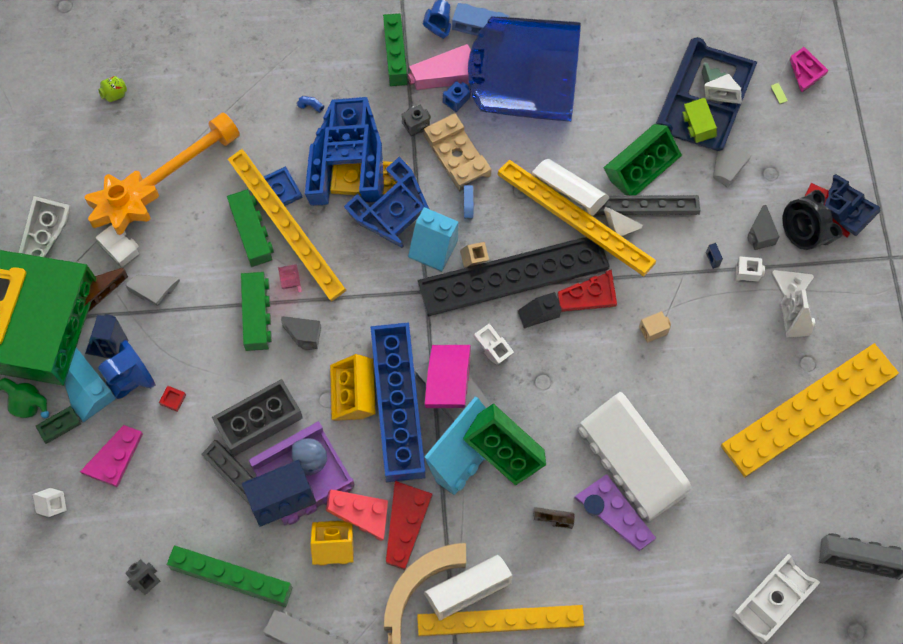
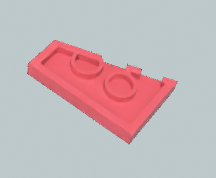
M332 489L328 491L327 512L345 522L352 523L359 527L360 530L372 534L380 541L384 540L388 500Z

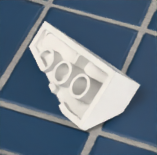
M33 196L19 253L45 257L66 225L71 206Z
M806 290L785 295L781 301L786 337L810 336L815 329V319L811 316Z

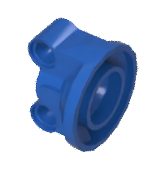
M126 340L120 342L117 355L105 360L98 367L106 379L107 386L117 399L125 397L138 386L150 389L156 386L142 360Z

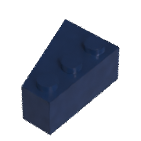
M109 314L104 316L97 315L85 354L110 359L119 353L120 342L124 340L128 342L129 340L116 317Z

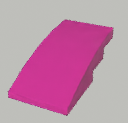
M432 345L427 375L425 408L466 407L471 345Z

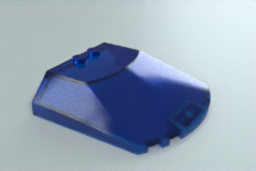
M492 16L484 28L480 29L476 41L473 42L468 61L469 86L481 112L572 122L581 23Z

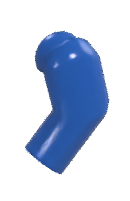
M301 96L298 98L299 101H297L299 108L305 109L306 105H309L319 113L325 107L314 97Z

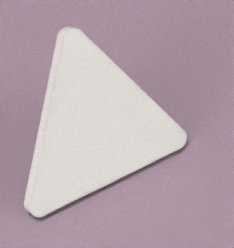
M778 270L772 272L784 296L796 291L805 290L814 278L812 274Z

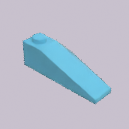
M76 348L65 380V387L71 407L80 419L85 422L116 398Z

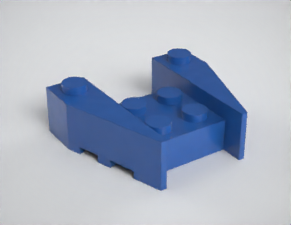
M399 156L386 168L388 175L396 183L371 207L357 194L344 205V208L360 226L403 248L404 245L397 236L419 217L424 207L428 209L429 207L412 169Z

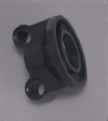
M814 190L805 197L790 201L784 209L782 221L785 234L791 243L799 249L810 250L821 245H829L842 237V229L838 224L833 223L830 210L824 206L825 196L819 190Z

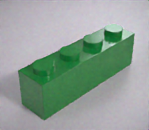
M401 13L383 14L389 86L407 85V71Z
M248 189L228 195V203L251 267L272 261L271 253H274L271 242L267 243L266 241L268 233L265 226L261 227L260 222L263 220L260 211L255 210L254 206L257 203L254 195L250 196Z
M264 272L241 273L243 345L246 351L268 350L269 343L272 342L271 331H268V325H271V315L267 313V307H270V296L266 294V290L270 289L269 278H265Z

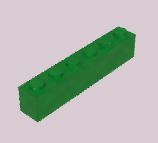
M174 545L166 564L170 570L286 607L293 589L289 582Z

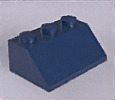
M299 459L242 483L259 527L317 503Z

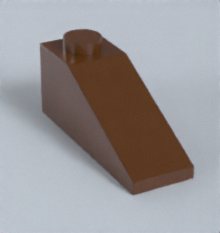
M119 268L95 276L97 278L96 282L92 281L89 295L84 304L85 306L91 302L88 312L128 278L125 269Z

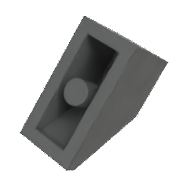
M767 205L762 206L748 233V241L753 245L754 250L776 245L779 239V234Z
M281 317L283 328L298 347L304 350L318 349L321 333L320 321Z

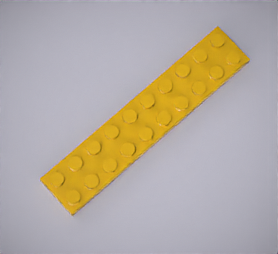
M874 343L722 443L721 447L745 478L892 380L899 372Z

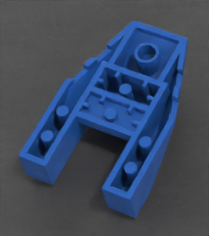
M368 98L332 99L323 117L324 121L321 128H318L316 138L309 147L305 196L311 206L329 205L332 165L361 163L359 192L365 202H376L383 196L384 190L382 142Z

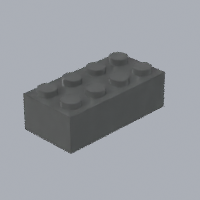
M280 379L214 415L212 419L234 457L303 419L284 381Z

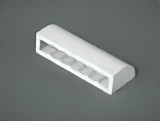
M550 159L542 161L532 171L534 177L591 216H594L609 200V195Z
M495 555L424 592V595L440 621L512 584V574L499 555Z

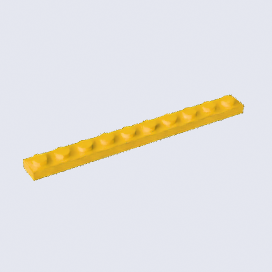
M241 149L228 158V161L332 302L346 292L345 287L245 151Z
M510 159L498 170V176L643 277L656 264L654 258Z

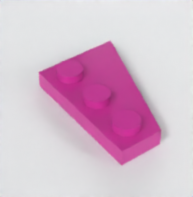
M123 425L85 465L80 473L118 487L143 435L142 431Z

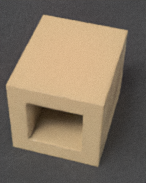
M485 242L470 244L460 250L464 268L489 261Z
M661 311L641 319L639 328L648 343L668 335L671 323L669 318L664 316Z

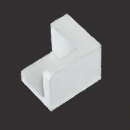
M48 488L33 494L37 514L51 517L67 511L63 491Z

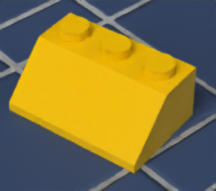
M354 354L331 364L332 420H358L375 415L373 359Z

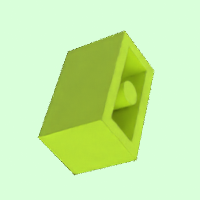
M702 98L684 104L682 116L684 121L689 123L688 132L690 137H694L696 143L717 137V127L706 99Z

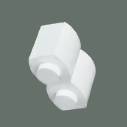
M110 225L95 238L98 244L122 268L139 254L137 250L139 246L132 238L129 240L125 236L127 235L125 231L123 234L118 235L113 225Z

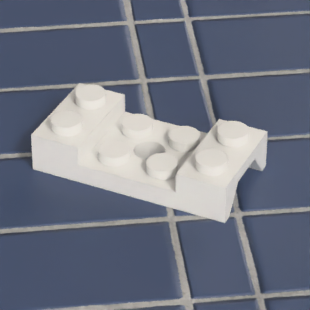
M787 554L732 616L764 644L820 582L807 576L795 565L792 556ZM772 593H779L782 596V602L775 603L772 600Z

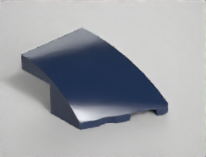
M837 174L833 175V182L829 189V196L826 199L825 206L830 210L832 217L843 228L857 236L881 212L880 207L865 199V195L862 192L849 186V181Z

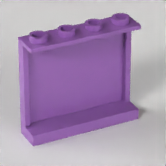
M319 421L249 459V463L258 477L291 463L292 445L298 440L315 439L325 448L327 452L325 467L314 475H306L317 503L281 518L284 525H292L300 520L299 517L304 514L310 515L320 505H327L329 490L349 493L352 491V487L355 486L353 478L348 474Z

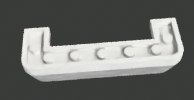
M622 392L611 397L578 424L579 434L582 438H586L589 441L592 452L600 456L603 467L611 471L614 475L613 480L619 487L622 486L625 490L626 498L629 502H633L636 505L637 513L642 519L645 518L647 522H650L688 495L692 488L689 480Z

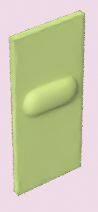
M779 83L771 85L779 104L787 102L788 100Z

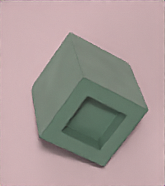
M704 63L701 72L705 84L726 75L725 72L720 73L719 68L710 69L708 63Z

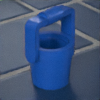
M445 0L435 1L431 10L428 9L423 20V26L442 39L449 35L451 23H449L450 4Z

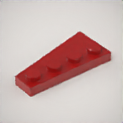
M395 481L386 564L406 570L432 499V493Z

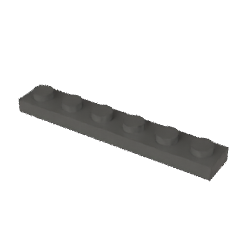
M699 195L609 196V200L595 215H605V207L622 215H700L701 210Z

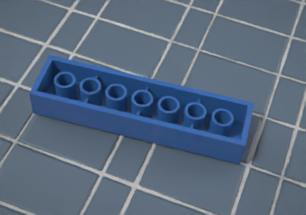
M409 322L370 326L386 482L426 478Z

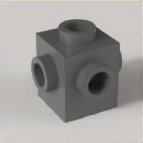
M421 104L416 107H410L406 112L402 113V124L410 136L422 133L424 128L430 126L431 116L427 109H423Z
M141 559L133 563L128 571L125 572L129 577L127 583L134 591L139 589L144 595L160 582L155 575L157 570L150 562L145 564Z

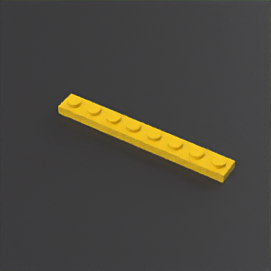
M583 605L456 612L440 621L435 613L417 614L419 637L584 627Z

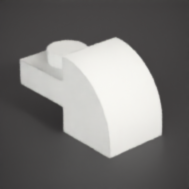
M490 323L473 335L483 348L484 354L496 365L514 353L504 338H500Z

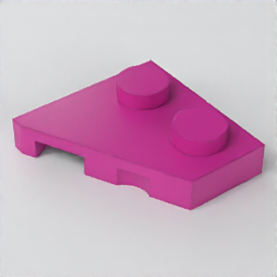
M802 47L790 57L801 92L824 77L829 71L805 47Z

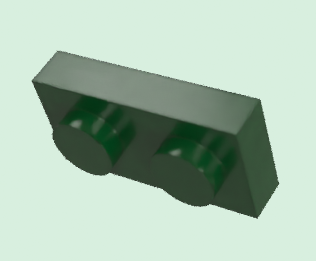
M69 406L37 424L35 427L45 444L81 425V422L73 408Z

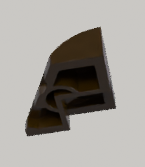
M534 507L533 516L535 521L553 522L552 527L573 529L574 513Z

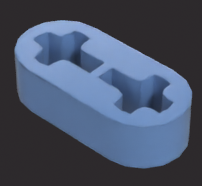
M464 185V219L474 218L473 185Z

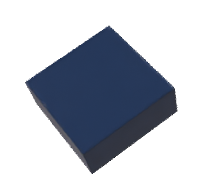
M709 244L706 255L712 269L720 267L723 258L717 244Z

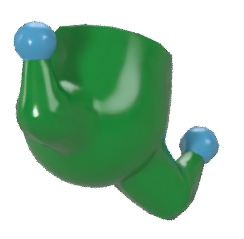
M8 378L0 380V391L4 390L8 394L7 407L10 414L20 418H29L36 415L39 407L42 411L41 417H49L47 399L40 394L34 385L30 383L17 384Z

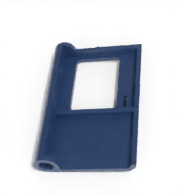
M696 37L692 38L688 44L655 124L668 126L672 136L721 151L724 149L741 104L730 102L718 104L706 100L717 127V137L696 143L694 137L689 135V123L685 122L682 116L684 104L702 99L690 95V88L702 59L706 57L736 67L733 79L741 88V99L743 101L757 61L708 47L702 38Z

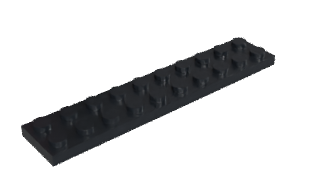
M583 237L418 280V286L427 316L429 317L609 270L610 266L604 249L589 238Z

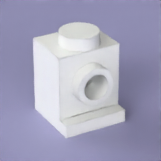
M739 256L736 263L735 281L759 282L760 278L764 277L765 274L762 258Z

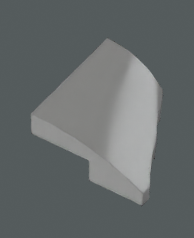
M726 143L724 149L717 153L713 178L728 188L750 160L751 155Z
M138 274L132 277L125 286L129 292L158 306L167 293L171 294L180 282V279L177 277Z

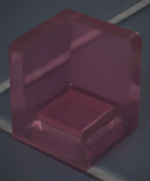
M297 264L278 267L282 289L297 287L298 292H302Z

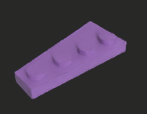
M607 474L574 497V499L584 505L585 499L593 494L599 495L604 500V510L597 516L638 551L656 539Z

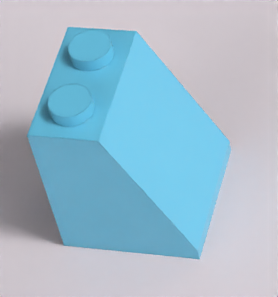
M424 207L415 223L408 258L442 272L458 242L459 222Z

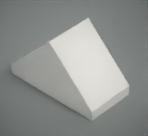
M729 74L705 84L707 100L741 104V88Z
M605 207L604 209L609 228L620 236L641 229L643 226L610 208Z

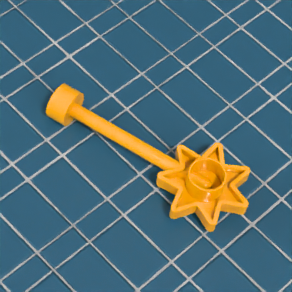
M223 112L208 122L211 132L144 179L139 171H134L122 181L107 174L104 177V190L85 195L88 205L94 208L88 217L92 227L97 228L112 223L116 233L121 235L128 224L133 221L148 222L151 217L145 206L159 197L155 187L156 184L215 142L219 141L224 146H227L240 136L231 118Z

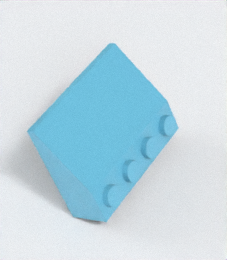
M476 396L424 457L436 483L453 495L464 488L468 478L473 476L482 461L486 460L463 440L464 435L476 416L486 409Z

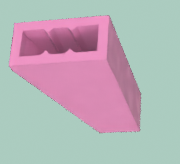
M466 44L409 66L407 77L410 84H414L416 90L452 86L456 81L460 84L462 82L466 84L482 82L483 72L470 47Z

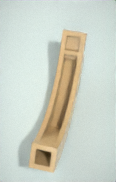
M466 543L452 544L435 549L417 559L400 576L389 596L384 615V631L392 630V633H388V644H401V622L405 607L413 592L425 580L445 570L466 568Z

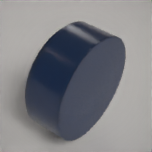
M593 494L588 496L584 502L585 511L592 516L601 514L604 510V500L599 495Z

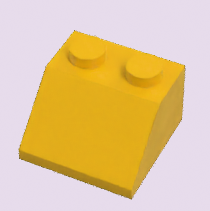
M344 520L312 522V565L323 566L354 562L352 523L345 522Z

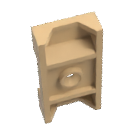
M456 113L424 128L425 139L459 192L469 182L481 176L487 178L491 176V167L472 144ZM455 151H460L462 155L460 157H455L452 155V153Z

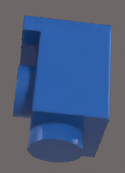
M456 81L447 91L443 92V103L455 112L470 99V88L464 82L460 84Z

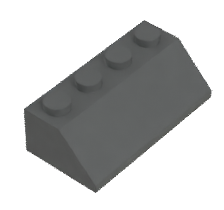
M829 533L821 539L819 563L899 580L903 578V550L898 546L884 547L878 542L865 543L861 542L858 538L852 537L845 539L841 538L839 534Z

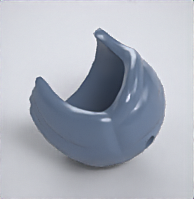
M310 438L301 439L292 445V462L299 459L305 475L311 476L320 472L325 467L327 452L317 440Z

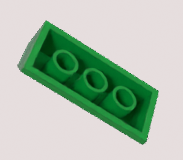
M653 124L603 168L611 183L624 195H637L679 159L682 154L668 126Z
M494 403L476 416L463 437L467 444L515 486L546 466L545 449Z

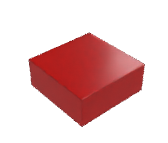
M167 385L159 404L178 412L186 397V393Z

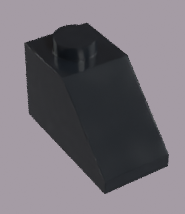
M553 292L535 298L520 308L518 314L523 327L527 328L559 318L561 306L556 293Z

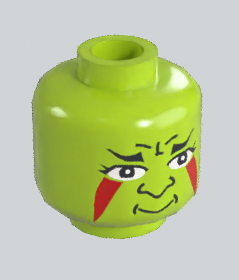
M113 76L100 82L98 92L102 99L105 98L108 102H113L123 98L127 88L122 78L119 79L117 76Z

